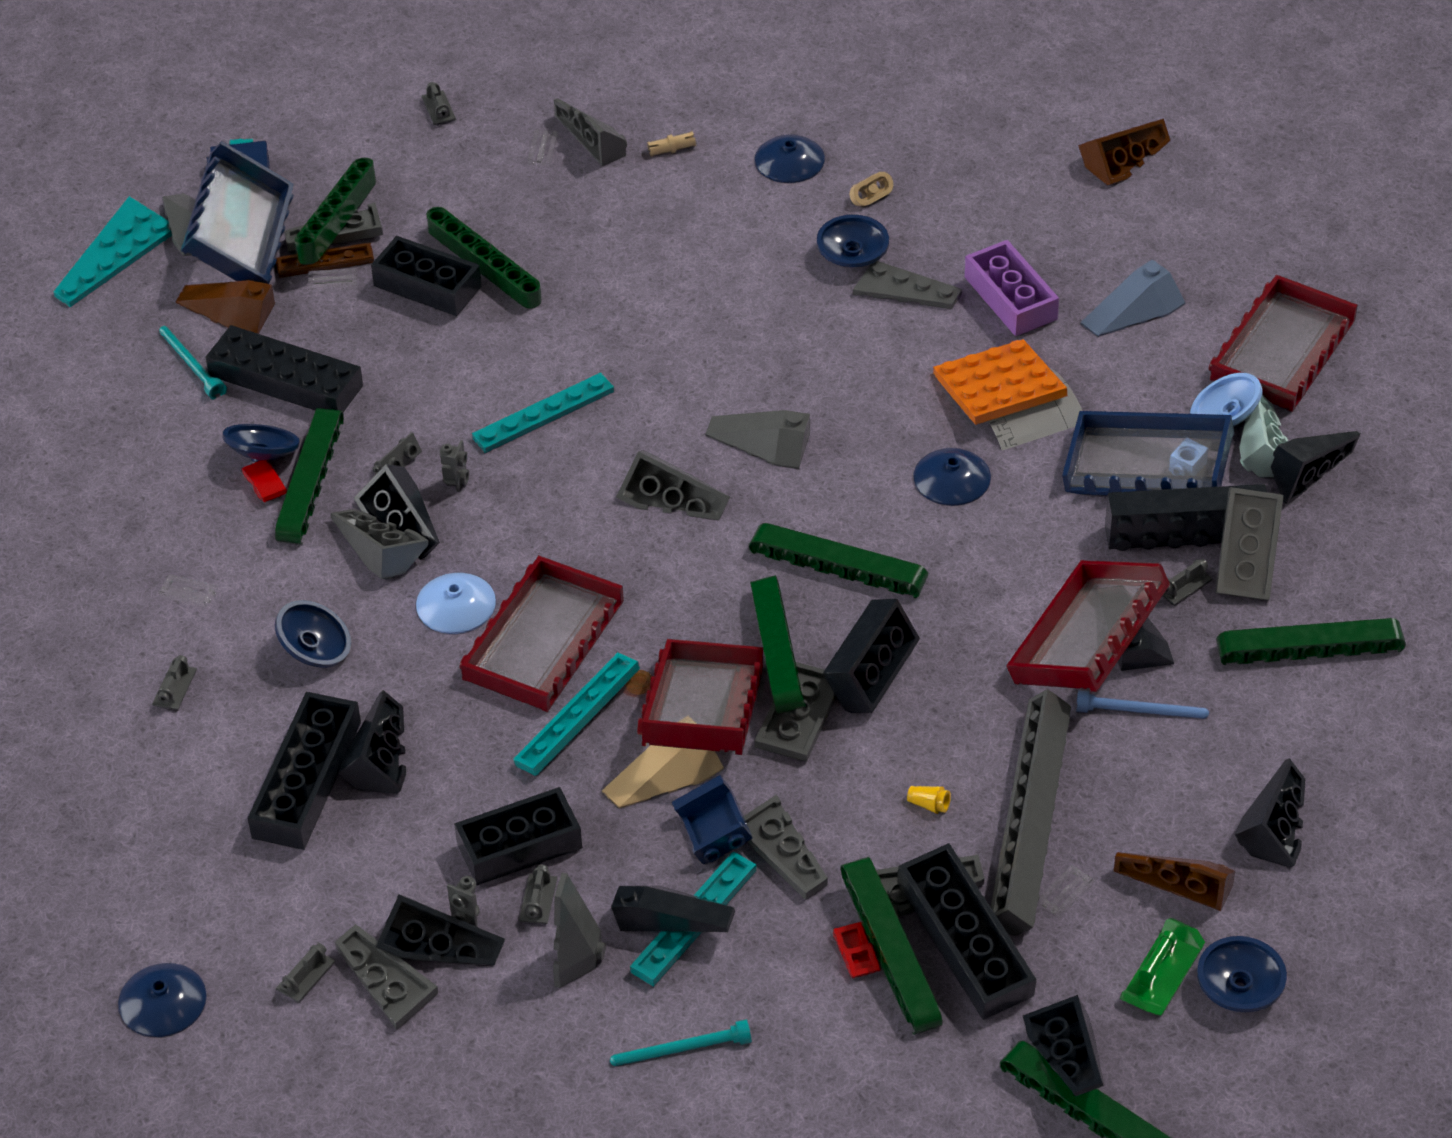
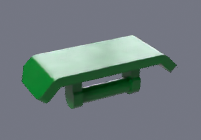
M1173 918L1167 919L1160 935L1126 990L1122 991L1120 999L1147 1012L1162 1016L1204 947L1205 941L1198 929Z

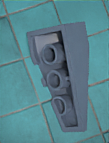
M1151 260L1136 269L1081 321V325L1099 337L1122 330L1126 326L1145 323L1147 320L1159 316L1160 318L1168 316L1185 305V301L1171 273L1154 260Z

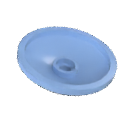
M1235 373L1224 376L1208 385L1199 393L1192 404L1190 414L1232 415L1233 426L1250 416L1258 406L1262 396L1261 383L1254 375L1249 373Z
M449 573L431 580L422 588L416 601V609L421 621L429 628L446 634H460L477 629L488 621L496 605L495 594L491 586L482 578L467 573Z

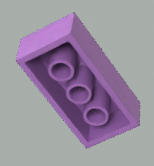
M1008 240L965 256V279L1015 337L1058 320L1059 297Z

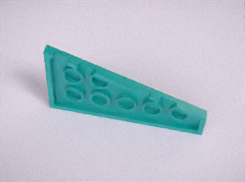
M129 196L53 291L54 297L72 307L170 238L172 231L169 229V221Z

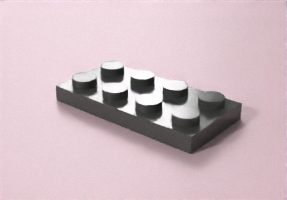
M1233 487L1229 488L1215 593L1270 600L1283 495Z
M796 662L805 707L778 714L773 701L755 739V748L807 762L837 696L823 675L824 669Z

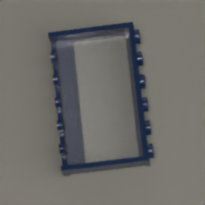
M221 141L209 154L181 252L185 254L189 252L192 256L197 257L200 261L235 281L250 280L269 284L272 279L270 272L276 263L274 257L281 245L279 238L285 230L283 223L289 215L288 206L294 197L292 194L294 183Z
M1079 411L1062 474L1065 492L1084 495H1108L1111 492L1222 486L1232 436H1234L1232 415Z

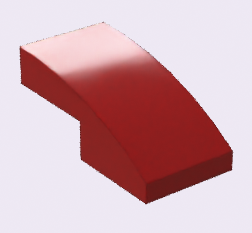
M260 460L241 468L243 475L253 485L254 492L263 502L287 493L281 479L266 460Z
M861 922L833 929V936L852 979L880 971L872 944L868 943Z

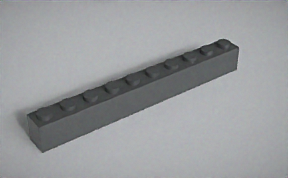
M1049 689L1030 698L1028 701L991 902V909L1005 931L1013 936L1030 930L1035 924V914L1040 897L1039 891L1043 877L1045 857L1047 855L1049 834L1051 832L1052 816L1055 809L1056 793L1059 787L1058 781L1062 767L1064 747L1066 745L1067 729L1070 723L1071 705Z

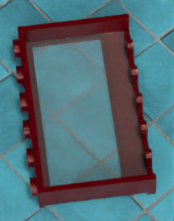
M1276 274L1270 283L1267 282L1265 284L1262 295L1255 298L1250 312H1245L1240 326L1233 329L1230 340L1222 344L1219 355L1212 358L1208 368L1211 371L1210 380L1216 381L1224 376L1235 373L1252 374L1261 383L1262 395L1268 401L1293 412L1355 322L1358 305Z
M538 555L533 564L528 565L521 581L515 583L508 599L503 600L496 616L488 621L483 634L475 639L473 648L468 655L462 657L459 666L462 680L548 712L624 602L623 586Z
M1080 560L1006 665L1014 683L1017 685L1021 683L1022 685L1076 689L1090 688L1091 692H1097L1169 587L1170 583L1162 564Z
M667 639L665 648L659 651L654 676L651 677L650 690H647L646 704H643L642 718L638 720L637 734L642 735V746H646L649 743L652 746L718 752L720 750L729 752L730 750L735 751V755H742L763 671V647Z

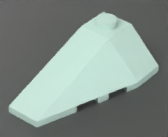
M1263 395L1256 409L1245 420L1239 447L1241 454L1240 462L1247 471L1250 472L1252 470L1258 477H1274L1271 470V464L1274 459L1273 452L1279 444L1288 442V439L1278 428L1281 426V423L1272 403Z

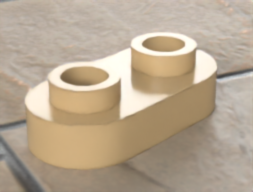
M886 172L875 173L852 186L850 199L856 206H867L889 194L893 189V180ZM877 181L880 183V189L877 187ZM858 192L862 193V199L859 197Z

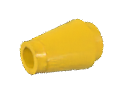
M910 786L907 793L908 802L936 814L939 812L945 813L950 805L951 793L945 790L943 786Z

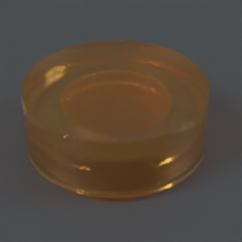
M639 670L625 684L626 689L632 694H645L647 690H650L652 676L647 671Z

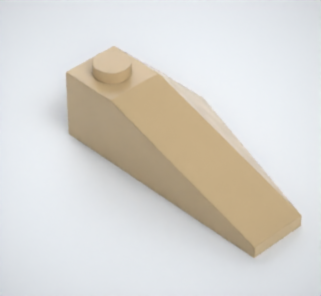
M689 717L680 721V723L695 724ZM650 745L609 783L602 792L620 809L649 800L653 796L677 791V789L688 785L700 784L724 769L715 751Z

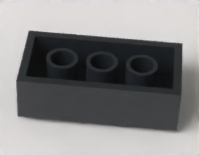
M397 235L371 264L374 287L457 316L482 287L480 265Z
M872 599L823 672V675L847 712L873 713L920 640L898 599Z
M560 787L454 823L457 845L473 879L476 881V886L583 848L581 827Z

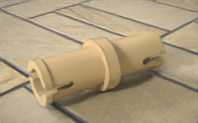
M693 131L677 136H672L671 134L667 135L665 139L647 142L650 156L667 152L676 153V150L696 146Z

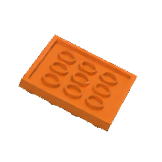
M1024 339L1015 340L1003 346L992 347L980 353L969 354L966 357L947 361L933 367V373L938 381L975 425L1068 396L1067 387Z

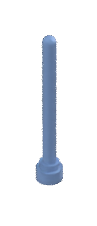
M1078 690L1076 712L1087 713L1088 710L1093 711V708L1202 719L1209 716V711L1206 708L1095 697V694H1089V691Z

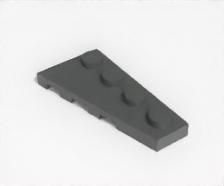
M876 261L869 266L853 289V295H869L878 299L889 298L896 299L899 302L907 303L910 301L926 306L952 309L962 295V289Z
M777 794L744 815L753 839L746 843L805 900L828 885L827 876L813 853L809 852L804 838L795 829L790 815L784 811Z
M355 924L335 941L336 949L396 1030H398L438 994V987L401 958L375 948L378 941Z

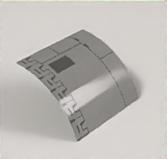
M1052 368L1050 369L1067 387L1068 396L990 420L989 423L1002 451L1076 426L1079 411L1083 410L1069 385Z

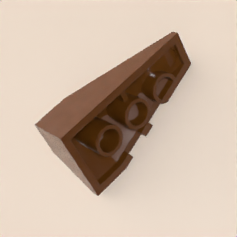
M1163 118L1100 137L1078 146L1085 168L1106 185L1128 179L1132 175L1130 170L1135 165L1138 167L1144 165V157L1155 155L1171 140Z
M247 280L185 285L176 303L228 328L230 325L259 334L275 305L271 284Z
M1122 852L1116 853L1113 872L1219 911L1222 910L1232 890L1235 878V870L1210 861Z

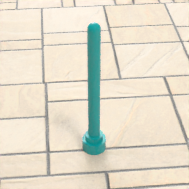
M161 326L159 329L160 334L204 383L205 393L212 400L216 399L214 395L218 393L221 396L226 394V385L219 378L211 377L167 326Z
M747 1019L736 1021L735 1025L730 1026V1029L614 1054L610 1057V1063L613 1066H619L728 1041H733V1043L739 1042L740 1045L752 1043Z

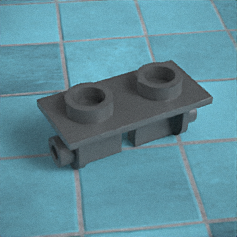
M435 82L428 83L426 88L427 94L421 95L433 124L437 125L456 120L444 90L440 91L439 85Z
M411 432L406 438L400 439L398 445L380 461H376L373 472L377 474L385 464L406 467L416 458L422 450L414 433Z
M460 440L458 447L444 444L439 451L441 464H443V482L447 485L456 486L457 492L460 491L462 484L466 485L468 483L470 474L469 470L466 469L467 452L464 451L463 440Z
M1196 559L1191 566L1173 578H1168L1170 585L1162 596L1175 606L1212 581L1213 578L1206 573L1208 568L1207 562L1204 559Z
M178 655L173 659L152 703L153 706L174 710L179 709L197 671V668L188 666V660L185 656Z
M538 865L533 870V874H529L519 918L521 922L548 924L557 876H550L548 867L545 865Z
M464 876L456 887L450 884L447 885L451 916L478 927L477 916L480 910L477 905L476 895L474 894L476 881L470 876Z
M321 943L312 945L308 953L290 973L282 978L276 990L300 1002L335 963V960L325 955L327 949Z

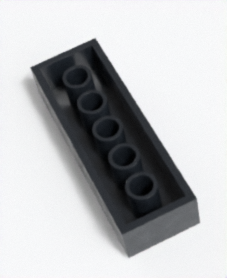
M233 325L229 326L205 356L208 373L211 377L219 378L222 381L315 411L317 408L340 410L344 413L363 387L361 366Z
M1255 484L1108 493L1105 516L1108 549L1126 551L1129 548H1144L1150 550L1155 547L1164 546L1178 548L1182 545L1203 547L1207 544H1222L1229 488L1267 492L1266 485Z
M306 691L247 818L252 839L305 850L338 776L343 758L360 727L361 718L358 702Z
M950 843L898 866L897 884L982 1020L1034 997L1036 977Z

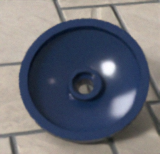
M794 134L780 135L769 139L757 149L755 154V165L758 171L768 179L781 183H797L808 180L817 175L825 163L824 152L816 142L807 137Z
M850 214L835 217L827 221L817 234V248L820 254L828 261L842 267L858 268L870 265L881 259L889 247V234L886 228L877 220L864 215Z
M262 424L232 425L223 430L222 436L224 442L230 448L244 457L251 458L253 462L275 460L289 455L298 449L300 442L298 436L290 431Z
M943 448L925 455L917 463L914 470V483L918 491L927 499L943 505L955 506L971 503L984 495L991 482V473L986 462L975 453L960 448Z
M296 600L284 605L276 616L275 633L279 642L293 658L301 663L313 667L328 668L340 664L348 655L351 648L349 630L342 619L326 606L313 601Z
M1230 936L1215 941L1204 950L1198 962L1197 978L1202 991L1211 1001L1225 1009L1247 1013L1263 1010L1274 1004L1281 997L1286 986L1287 971L1281 956L1265 942L1246 936ZM1241 982L1245 986H1238L1236 983Z
M159 963L138 971L125 983L119 995L118 1007L122 1020L134 1032L148 1037H166L187 1029L200 1017L206 1004L207 993L201 977L192 969L176 963Z

